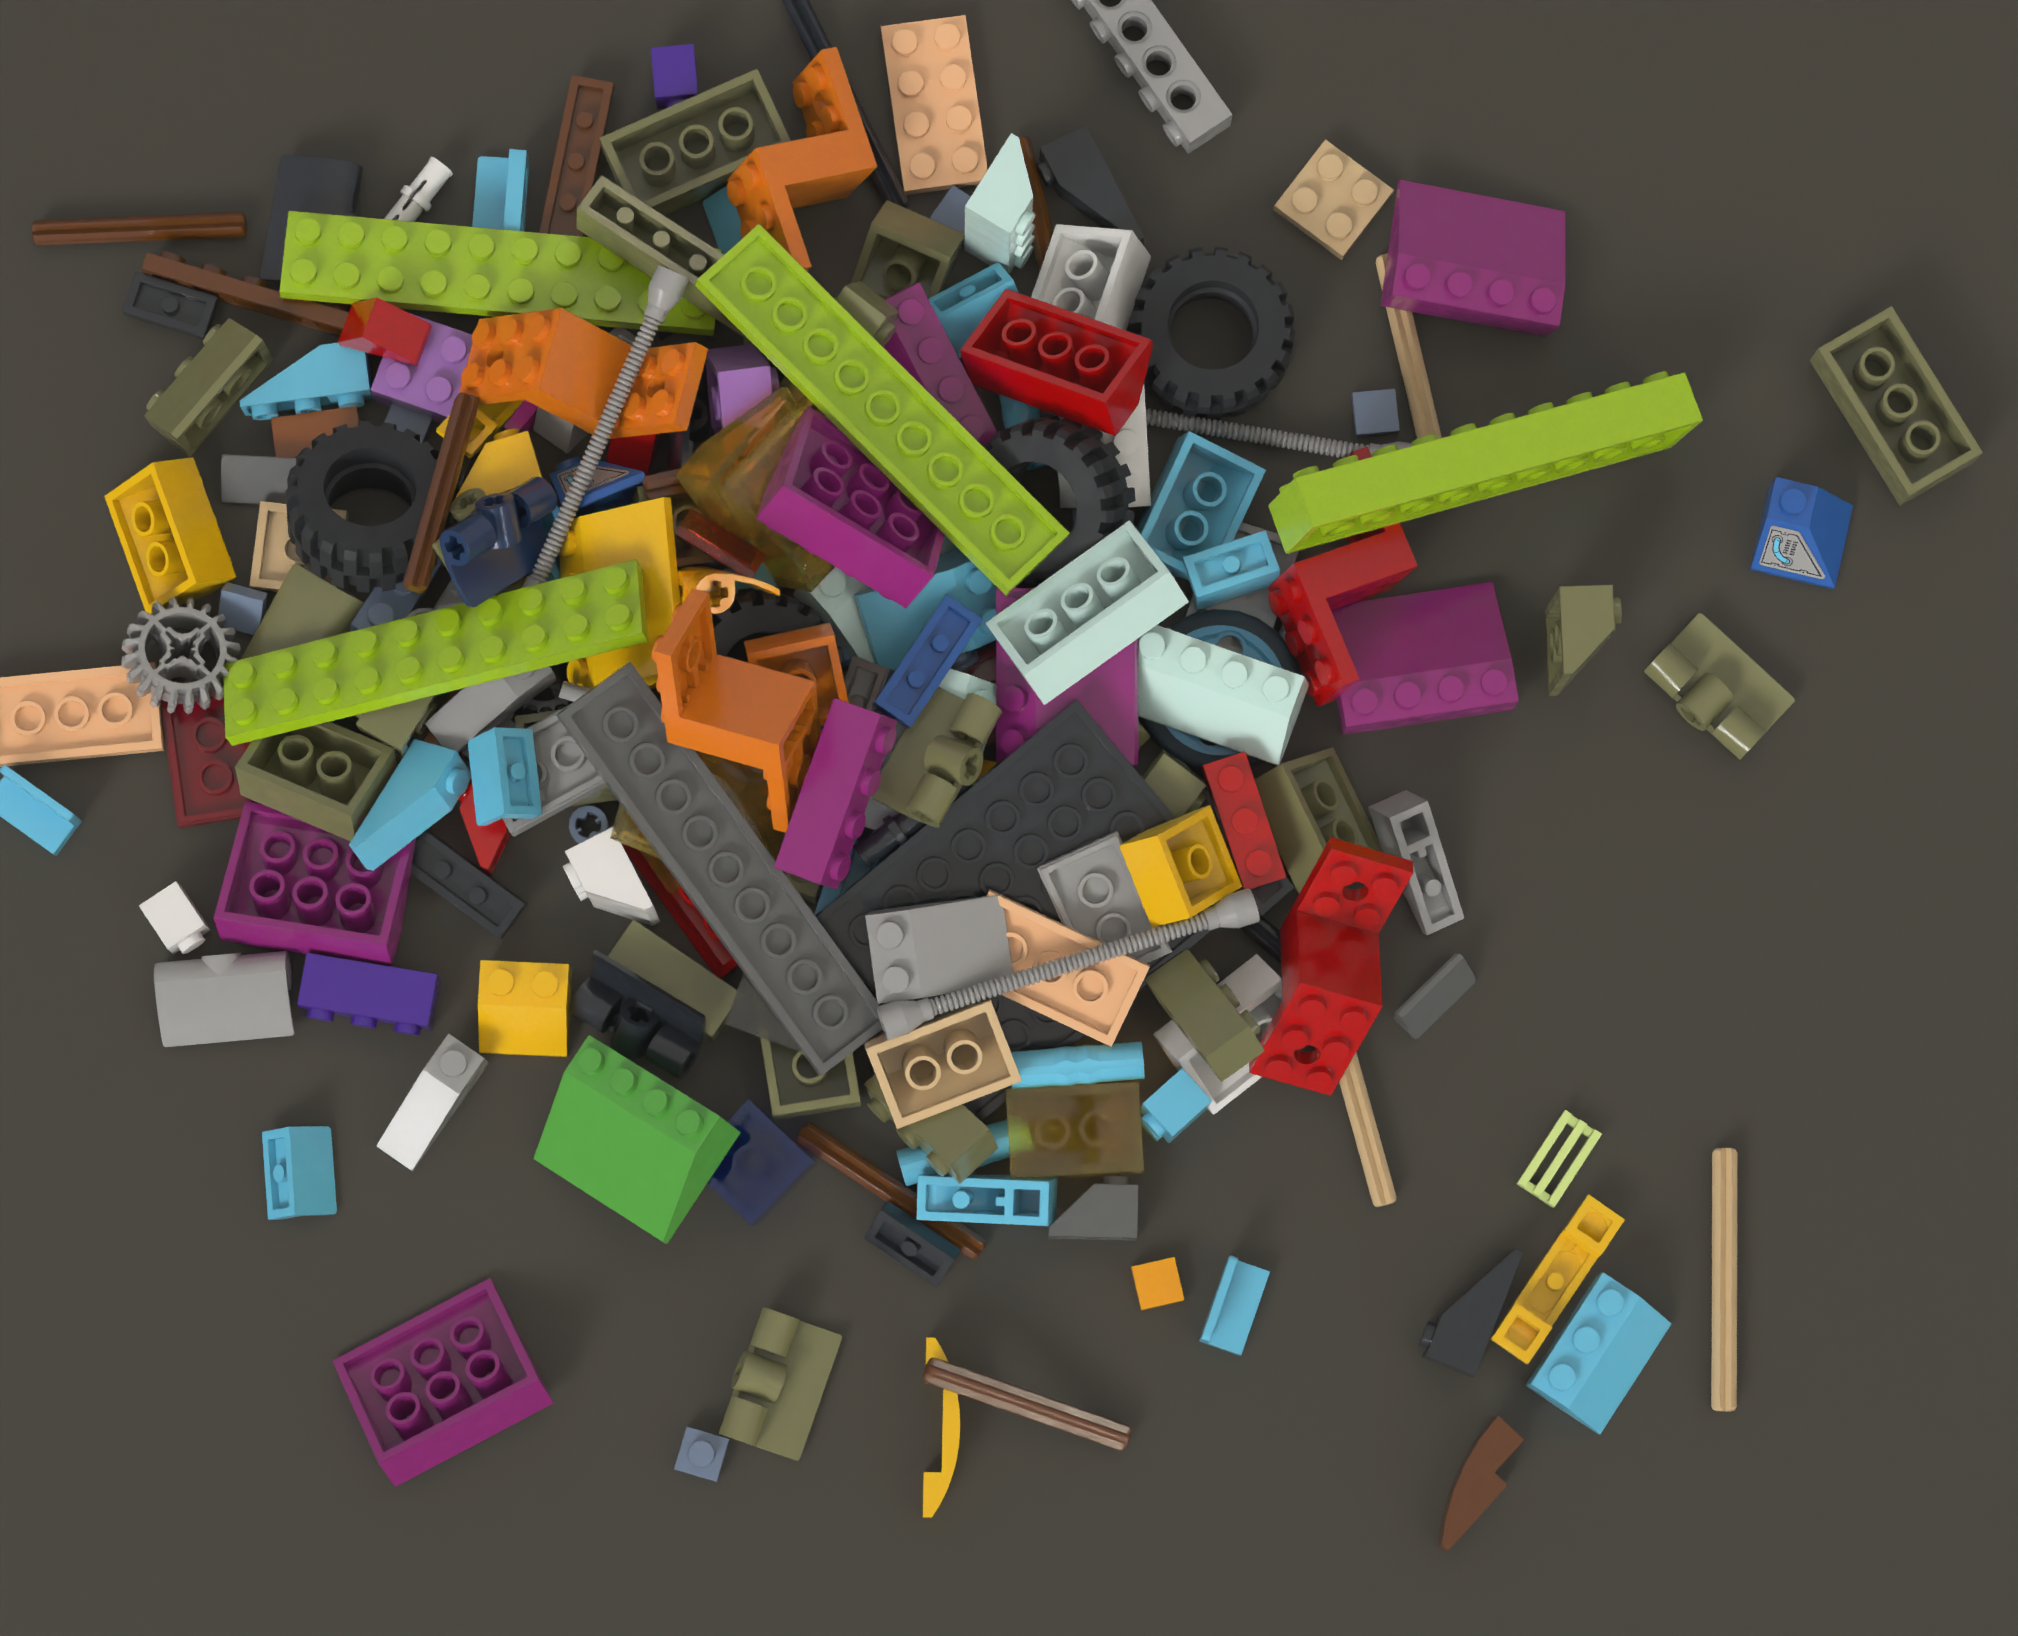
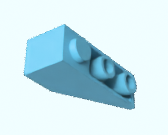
M338 343L319 345L239 400L240 407L245 416H252L254 420H270L271 418L278 417V412L295 410L296 414L316 412L322 410L321 406L338 404L339 408L362 407L365 405V400L374 399L370 391L373 383L369 353L342 347Z

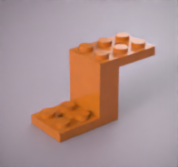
M837 47L822 49L792 82L795 104L798 108H801L807 125V138L755 148L727 179L728 198L730 203L736 206L741 221V237H745L753 228L760 224L806 271L812 265L793 209L847 198L877 168Z
M563 308L479 319L477 327L472 334V346L467 365L461 375L459 393L464 392L476 396L479 399V405L526 400L595 435L594 430L598 429L596 425L600 424L598 420L602 419L603 409H606L605 405L609 403L607 400L611 398L610 394L614 393L612 392V389L616 388L614 384L618 383L617 378H620L621 368L625 367L623 364L627 362L626 357H629L628 353L632 352L630 348L634 346ZM697 342L649 348V351H646L647 355L643 356L645 360L641 362L640 371L636 372L638 376L634 377L633 387H630V393L627 392L629 396L625 398L624 407L620 408L622 412L618 413L619 418H616L615 428H611L613 432L609 434L610 439L687 431L708 348Z
M692 588L684 603L676 606L670 626L664 636H658L652 650V660L656 662L658 674L656 689L661 695L662 702L661 721L665 723L667 743L763 769V778L767 780L768 784L767 808L771 810L773 829L786 833L821 736L816 682L718 655L709 593Z

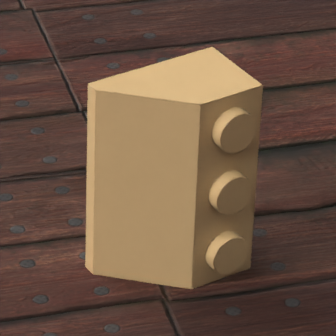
M987 997L986 1000L981 999L980 1002L975 1001L974 1004L970 1002L968 1006L965 1004L964 1007L959 1006L958 1009L954 1007L952 1011L948 1009L946 1013L944 1011L942 1014L937 1013L934 1019L923 1022L907 1035L887 1041L882 1029L864 1043L897 1129L1022 1081L991 998Z

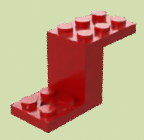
M1368 446L1352 451L1348 455H1357L1359 460L1372 457ZM1400 523L1346 537L1350 544L1292 564L1268 587V600L1271 610L1282 621L1286 631V646L1291 655L1297 657L1303 672L1302 676H1305L1309 683L1307 694L1314 698L1317 707L1333 702L1360 679L1331 611L1391 590L1418 566Z
M1330 837L1280 928L1282 1003L1260 1040V1044L1265 1052L1249 1062V1073L1329 1096L1332 1095L1383 1007L1379 932L1413 874V861ZM1354 882L1365 884L1363 888L1356 890L1345 887ZM1306 1045L1317 1048L1311 1052L1299 1051V1049L1304 1048Z

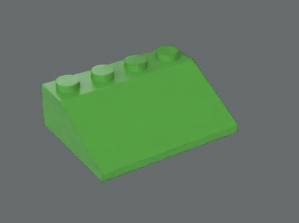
M588 1035L564 1071L533 1159L667 1245L741 1132L716 1113Z

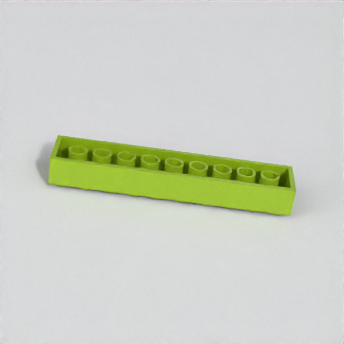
M1663 371L1645 378L1643 384L1631 387L1629 382L1618 383L1607 388L1604 391L1605 394L1592 397L1591 392L1581 393L1568 399L1566 405L1555 408L1552 402L1544 403L1528 411L1529 415L1515 418L1514 413H1507L1492 419L1489 422L1490 425L1476 428L1475 423L1466 424L1451 431V436L1438 439L1436 434H1429L1414 440L1411 443V447L1398 450L1396 444L1385 446L1372 453L1373 457L1359 460L1357 455L1348 456L1332 464L1333 468L1319 471L1318 466L1304 468L1293 474L1294 479L1290 483L1279 488L1280 494L1268 505L1286 554L1669 449L1703 421L1685 372L1669 376L1667 371Z

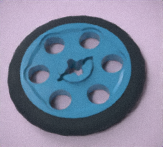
M1224 609L1196 612L1176 621L1168 628L1216 646L1222 638L1234 637L1242 645V655L1301 675L1296 658L1291 655L1285 640L1280 634L1259 618L1246 613ZM1142 718L1150 736L1161 749L1193 769L1202 771L1201 767L1205 764L1240 753L1218 744L1214 746L1205 745L1198 737ZM1246 755L1250 767L1263 762V760Z

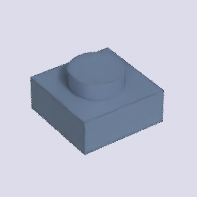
M686 1427L674 1470L718 1482L730 1439Z

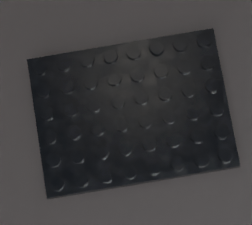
M1076 698L974 782L973 786L955 799L939 828L925 824L910 836L905 843L896 847L815 915L876 1000L877 996L865 917L869 912L986 896L990 889L1061 923L1036 867L1116 830L1124 843L1145 830L1175 819L1174 815ZM1202 929V931L1197 930L1196 933L1192 932L1190 935L1186 933V936L1176 937L1175 940L1170 938L1168 944L1172 952L1147 963L1150 965V968L1145 978L1185 949H1190L1210 931ZM1143 980L1140 989L1147 984L1145 980ZM997 994L996 997L992 995L991 1001L1011 1052L1053 1049L1063 1046L1072 1047L1085 1036V1034L1003 995ZM941 995L928 997V999L932 998L934 1000L935 997L940 998ZM924 998L912 999V1000L917 1001V1000H921V999H924ZM1011 1085L963 1105L982 1121L1020 1089H1012Z

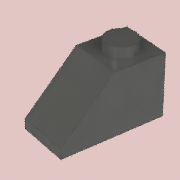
M1103 1176L1102 1184H1093L1049 1226L1048 1239L1136 1241L1138 1231V1185H1129V1177Z

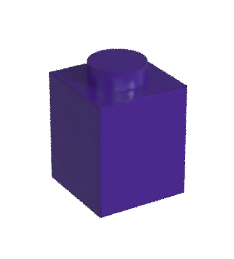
M694 44L651 48L657 109H666L699 94Z

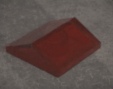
M692 508L675 533L676 537L735 573L750 578L754 577L767 555Z

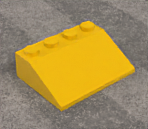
M661 497L575 518L572 522L570 521L572 525L568 526L569 531L565 532L567 536L563 537L565 541L561 542L562 547H559L560 552H557L559 554L561 578L637 559L643 572L648 642L569 661L567 665V678L569 682L592 689L627 662H631L648 686L657 683L656 662L652 660L653 646L658 636H664L671 624L676 606L681 604L671 498Z

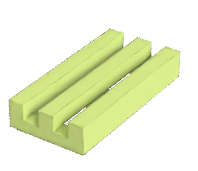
M1567 1110L1562 1112L1516 1183L1552 1208L1556 1206L1602 1135L1596 1129L1587 1126V1123L1581 1119L1578 1120L1572 1116L1573 1114ZM1568 1124L1574 1129L1538 1184L1534 1185L1531 1183L1530 1179L1565 1125ZM1582 1133L1588 1139L1552 1194H1548L1544 1190Z

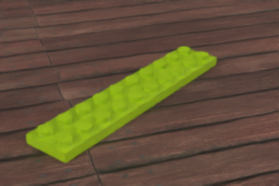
M288 211L279 292L280 298L342 304H352L377 297L400 309L491 317L563 308L595 326L639 329L640 326H643L642 321H645L643 313L648 304V289L652 277L591 237ZM682 297L667 313L664 322L659 326L657 325V331L714 336L715 318Z
M760 224L753 228L696 280L695 286L1006 596L1067 539L1070 533Z
M637 559L497 594L476 607H468L465 603L241 659L233 663H225L224 667L229 671L228 676H223L225 737L234 746L648 642L642 567Z

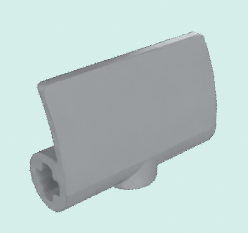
M288 951L246 955L232 953L202 956V959L155 963V996L164 1047L284 1037L295 1034L289 990L292 989V967Z

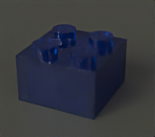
M748 1099L727 1121L741 1133L708 1181V1184L750 1225L757 1226L814 1167L817 1161L755 1101Z

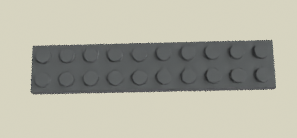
M627 662L556 716L818 1075H823L882 1030L877 1012V1006L880 1005L877 1004V1000L784 872L774 868L776 861L696 751L667 743L665 723L661 721L662 704L633 664Z

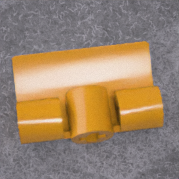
M688 566L678 571L681 604L684 603L692 588L709 593L712 614L722 613L730 608L735 597V580L745 583L754 589L780 596V590L754 578L710 567Z

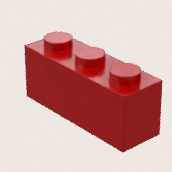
M1242 752L1203 765L1201 770L1227 849L1242 884L1240 889L1249 888L1251 890L1287 878L1246 753Z

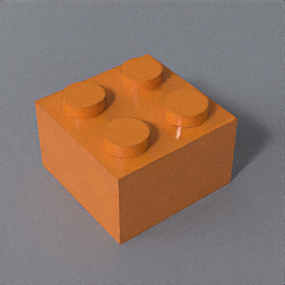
M831 623L744 641L748 663L816 682L820 726H824L834 698L849 703Z

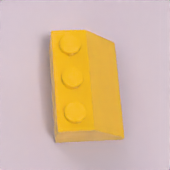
M193 457L152 462L104 496L144 609L152 615V604L156 601L162 604L165 609H168L170 598L175 597L178 604L182 605L191 597L195 600L212 594L224 586L226 582L236 578L231 558L228 555L217 519L212 511L202 478L199 475Z

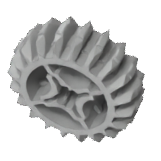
M173 597L169 600L168 609H165L162 604L156 601L152 604V615L143 610L139 612L137 617L139 624H129L127 634L130 638L124 639L121 647L127 653L122 657L121 665L123 668L131 669L126 676L128 684L140 683L136 691L139 698L149 693L153 694L150 702L153 708L157 707L161 700L168 702L167 711L170 714L175 711L177 704H183L185 712L189 714L193 712L195 701L204 710L210 707V696L220 701L224 697L223 676L226 677L229 673L224 664L238 661L235 656L239 655L241 649L239 643L231 642L236 633L234 627L222 628L226 619L224 614L211 618L210 612L212 607L209 603L205 604L201 611L194 609L195 600L192 597L187 600L185 607H179L177 599ZM172 628H184L192 631L182 634L177 633ZM151 639L158 644L157 650L163 656L155 670L150 666L145 653V647ZM207 641L212 646L217 660V664L211 672L204 667L205 661L199 655ZM174 652L180 657L173 659ZM185 652H186V653L189 652V657H188V659H187L185 656H183L182 654L185 653ZM181 677L190 683H176L169 680Z

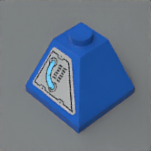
M579 457L559 463L555 467L557 471L549 474L561 505L565 501L564 497H568L566 493L570 491L569 486H572L571 481H574L573 477L577 476L575 472L579 471L578 466L581 465ZM597 460L599 464L595 465L597 468L593 470L592 480H589L590 484L586 485L588 489L584 490L585 495L581 496L583 500L579 501L581 504L577 506L578 511H575L576 516H573V518L631 505V499L637 487L642 486V479L645 477L644 472Z
M1775 477L1767 489L1749 570L1834 590L1853 505L1820 487Z

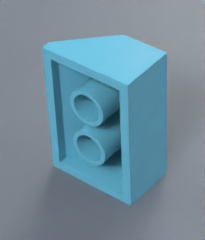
M1188 431L1178 437L1151 494V506L1145 507L1136 529L1167 567L1172 576L1189 581L1183 564V557L1234 540L1266 470Z
M1602 1272L1596 1275L1525 1386L1600 1435L1672 1323L1640 1296Z

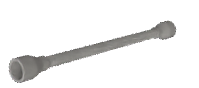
M657 265L649 284L648 304L643 313L645 321H642L643 326L639 328L641 331L637 332L636 342H633L634 347L630 348L632 352L628 353L629 357H626L627 362L623 364L625 367L621 368L622 373L620 372V378H617L618 383L614 384L616 388L612 389L614 393H611V398L607 400L609 403L605 405L606 409H603L602 419L598 420L600 424L596 425L598 429L594 430L595 435L591 436L593 440L589 441L590 445H587L588 450H585L586 455L582 457L584 460L580 461L579 471L575 472L577 476H574V481H571L570 491L566 493L568 497H564L563 507H560L561 512L557 513L559 517L555 518L556 522H553L554 527L550 529L552 533H548L549 538H546L545 548L541 549L543 553L539 554L540 558H537L538 563L534 565L536 569L533 568V574L531 573L530 577L527 576L521 588L546 582L545 578L549 577L547 574L551 572L549 568L553 567L552 563L556 561L554 558L558 556L557 552H560L559 547H562L561 542L565 541L563 538L567 536L565 532H568V526L572 525L570 521L574 520L573 516H576L575 511H578L577 506L581 504L579 501L583 500L581 496L585 495L584 490L588 489L586 485H589V480H592L593 470L597 468L595 465L599 464L597 460L601 459L602 449L606 448L604 444H607V439H610L609 434L613 432L611 428H615L616 418H619L618 413L622 412L620 408L624 407L625 398L629 396L627 392L630 393V387H633L632 382H635L634 377L638 376L636 372L640 371L641 362L645 360L643 356L645 357L647 355L646 351H649L648 346H651L650 341L654 339L652 336L656 335L657 325L659 326L664 322L667 313L681 300L690 280L687 277Z
M1148 408L1146 410V425H1149V423L1151 426L1156 425V427L1161 425L1162 428L1167 426V429L1172 427L1173 430L1178 428V431L1183 429L1184 432L1189 430L1190 432L1194 431L1195 434L1199 432L1201 435L1205 433L1208 436L1210 433L1211 436L1216 435V437L1221 435L1222 438H1225L1227 436V439L1232 437L1233 440H1236L1238 438V441L1243 439L1244 442H1247L1249 440V443L1254 441L1255 444L1259 442L1261 445L1265 443L1267 446L1269 444L1271 446L1276 444V447L1281 445L1282 448L1287 446V449L1292 447L1293 450L1298 448V451L1303 449L1304 452H1307L1309 450V453L1314 451L1315 454L1319 452L1321 455L1325 453L1327 456L1330 454L1331 456L1336 455V457H1340L1341 455L1342 458L1348 456L1352 451L1364 448V444L1359 446L1358 443H1355L1353 445V442L1348 444L1347 441H1344L1342 443V440L1337 442L1336 439L1331 441L1330 438L1326 440L1324 437L1321 440L1320 437L1315 438V436L1310 438L1309 435H1306L1304 437V434L1299 436L1298 433H1295L1293 435V432L1288 434L1287 431H1284L1282 433V430L1277 432L1276 429L1271 431L1270 428L1266 430L1264 427L1261 430L1258 426L1256 428L1251 426L1250 428L1249 425L1244 427V424L1239 426L1238 423H1235L1233 425V422L1228 424L1227 421H1224L1222 423V420L1217 422L1216 419L1211 421L1210 418L1206 420L1204 417L1200 419L1198 416L1196 418L1189 415L1184 417V414L1179 416L1178 413L1173 415V412L1168 414L1167 411L1162 413V410L1158 412L1156 409L1151 411ZM1040 410L1041 417L1054 415L1050 412ZM1398 441L1383 445L1370 443V446L1366 445L1365 447L1368 446L1372 456L1374 451L1385 446L1396 444L1398 450L1412 445L1411 443Z
M1249 888L1226 895L1214 906L1204 909L1199 915L1196 914L1194 917L1172 922V924L1168 923L1167 926L1165 924L1161 927L1157 926L1156 929L1151 928V931L1147 929L1145 932L1141 931L1140 934L1130 935L1129 938L1125 936L1124 940L1119 938L1118 941L1113 940V943L1111 941L1108 942V945L1103 943L1102 947L1097 945V948L1092 947L1091 950L1088 948L1086 952L1082 950L1081 953L1076 952L1075 955L1072 953L1070 957L1066 955L1064 958L1060 957L1059 960L1054 959L1053 962L1050 960L1048 964L1044 962L1043 965L1032 966V969L1028 967L1026 970L1022 969L1021 972L1016 971V974L1011 973L1010 976L1006 974L1005 978L1000 976L999 979L994 978V981L992 979L989 980V983L984 981L983 985L978 983V986L973 985L972 988L969 986L967 990L962 988L961 991L951 992L950 995L947 993L945 997L941 995L940 998L935 997L934 1000L932 998L928 999V997L917 1001L895 1000L877 1006L879 1020L888 1041L909 1034L923 1022L934 1019L937 1013L942 1014L943 1011L946 1013L948 1009L952 1011L954 1007L958 1009L959 1006L964 1007L965 1004L968 1006L970 1002L974 1004L975 1001L986 1000V997L990 999L992 995L996 997L997 994L1008 993V990L1012 992L1013 988L1018 990L1019 987L1024 988V985L1029 986L1030 983L1034 985L1035 981L1040 983L1041 980L1046 981V978L1048 980L1051 979V976L1056 978L1057 974L1062 976V973L1067 974L1068 971L1071 973L1073 969L1078 971V968L1083 969L1084 966L1087 968L1089 964L1093 966L1095 963L1099 964L1100 961L1105 962L1106 959L1109 961L1111 957L1115 959L1116 956L1127 955V952L1131 954L1133 951L1137 952L1138 949L1143 950V947H1153L1154 943L1159 945L1160 942L1164 943L1165 940L1167 942L1170 941V938L1175 940L1176 937L1186 936V933L1190 935L1192 932L1196 933L1197 930L1208 929L1210 931L1219 927L1241 928L1260 921L1258 908Z

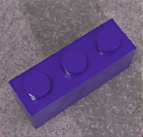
M307 953L297 1005L303 1010H308L307 1018L333 1022L334 1015L351 1017L350 1024L354 1026L376 1029L377 1022L394 1024V1032L420 1036L421 1029L432 1031L441 978L433 973Z

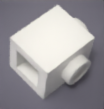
M176 881L139 905L166 948L173 954L180 950L183 954H186L196 949L205 941L203 935L211 930L183 887Z

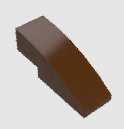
M1494 1416L1476 1438L1462 1461L1450 1488L1441 1519L1438 1546L1443 1551H1449L1508 1486L1495 1472L1519 1447L1524 1439L1500 1416Z

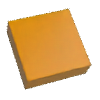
M1175 1257L1131 1267L1141 1311L1184 1301Z

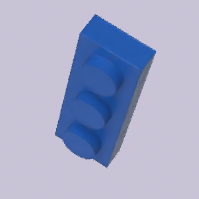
M946 594L872 705L892 719L897 720L905 728H911L983 619Z

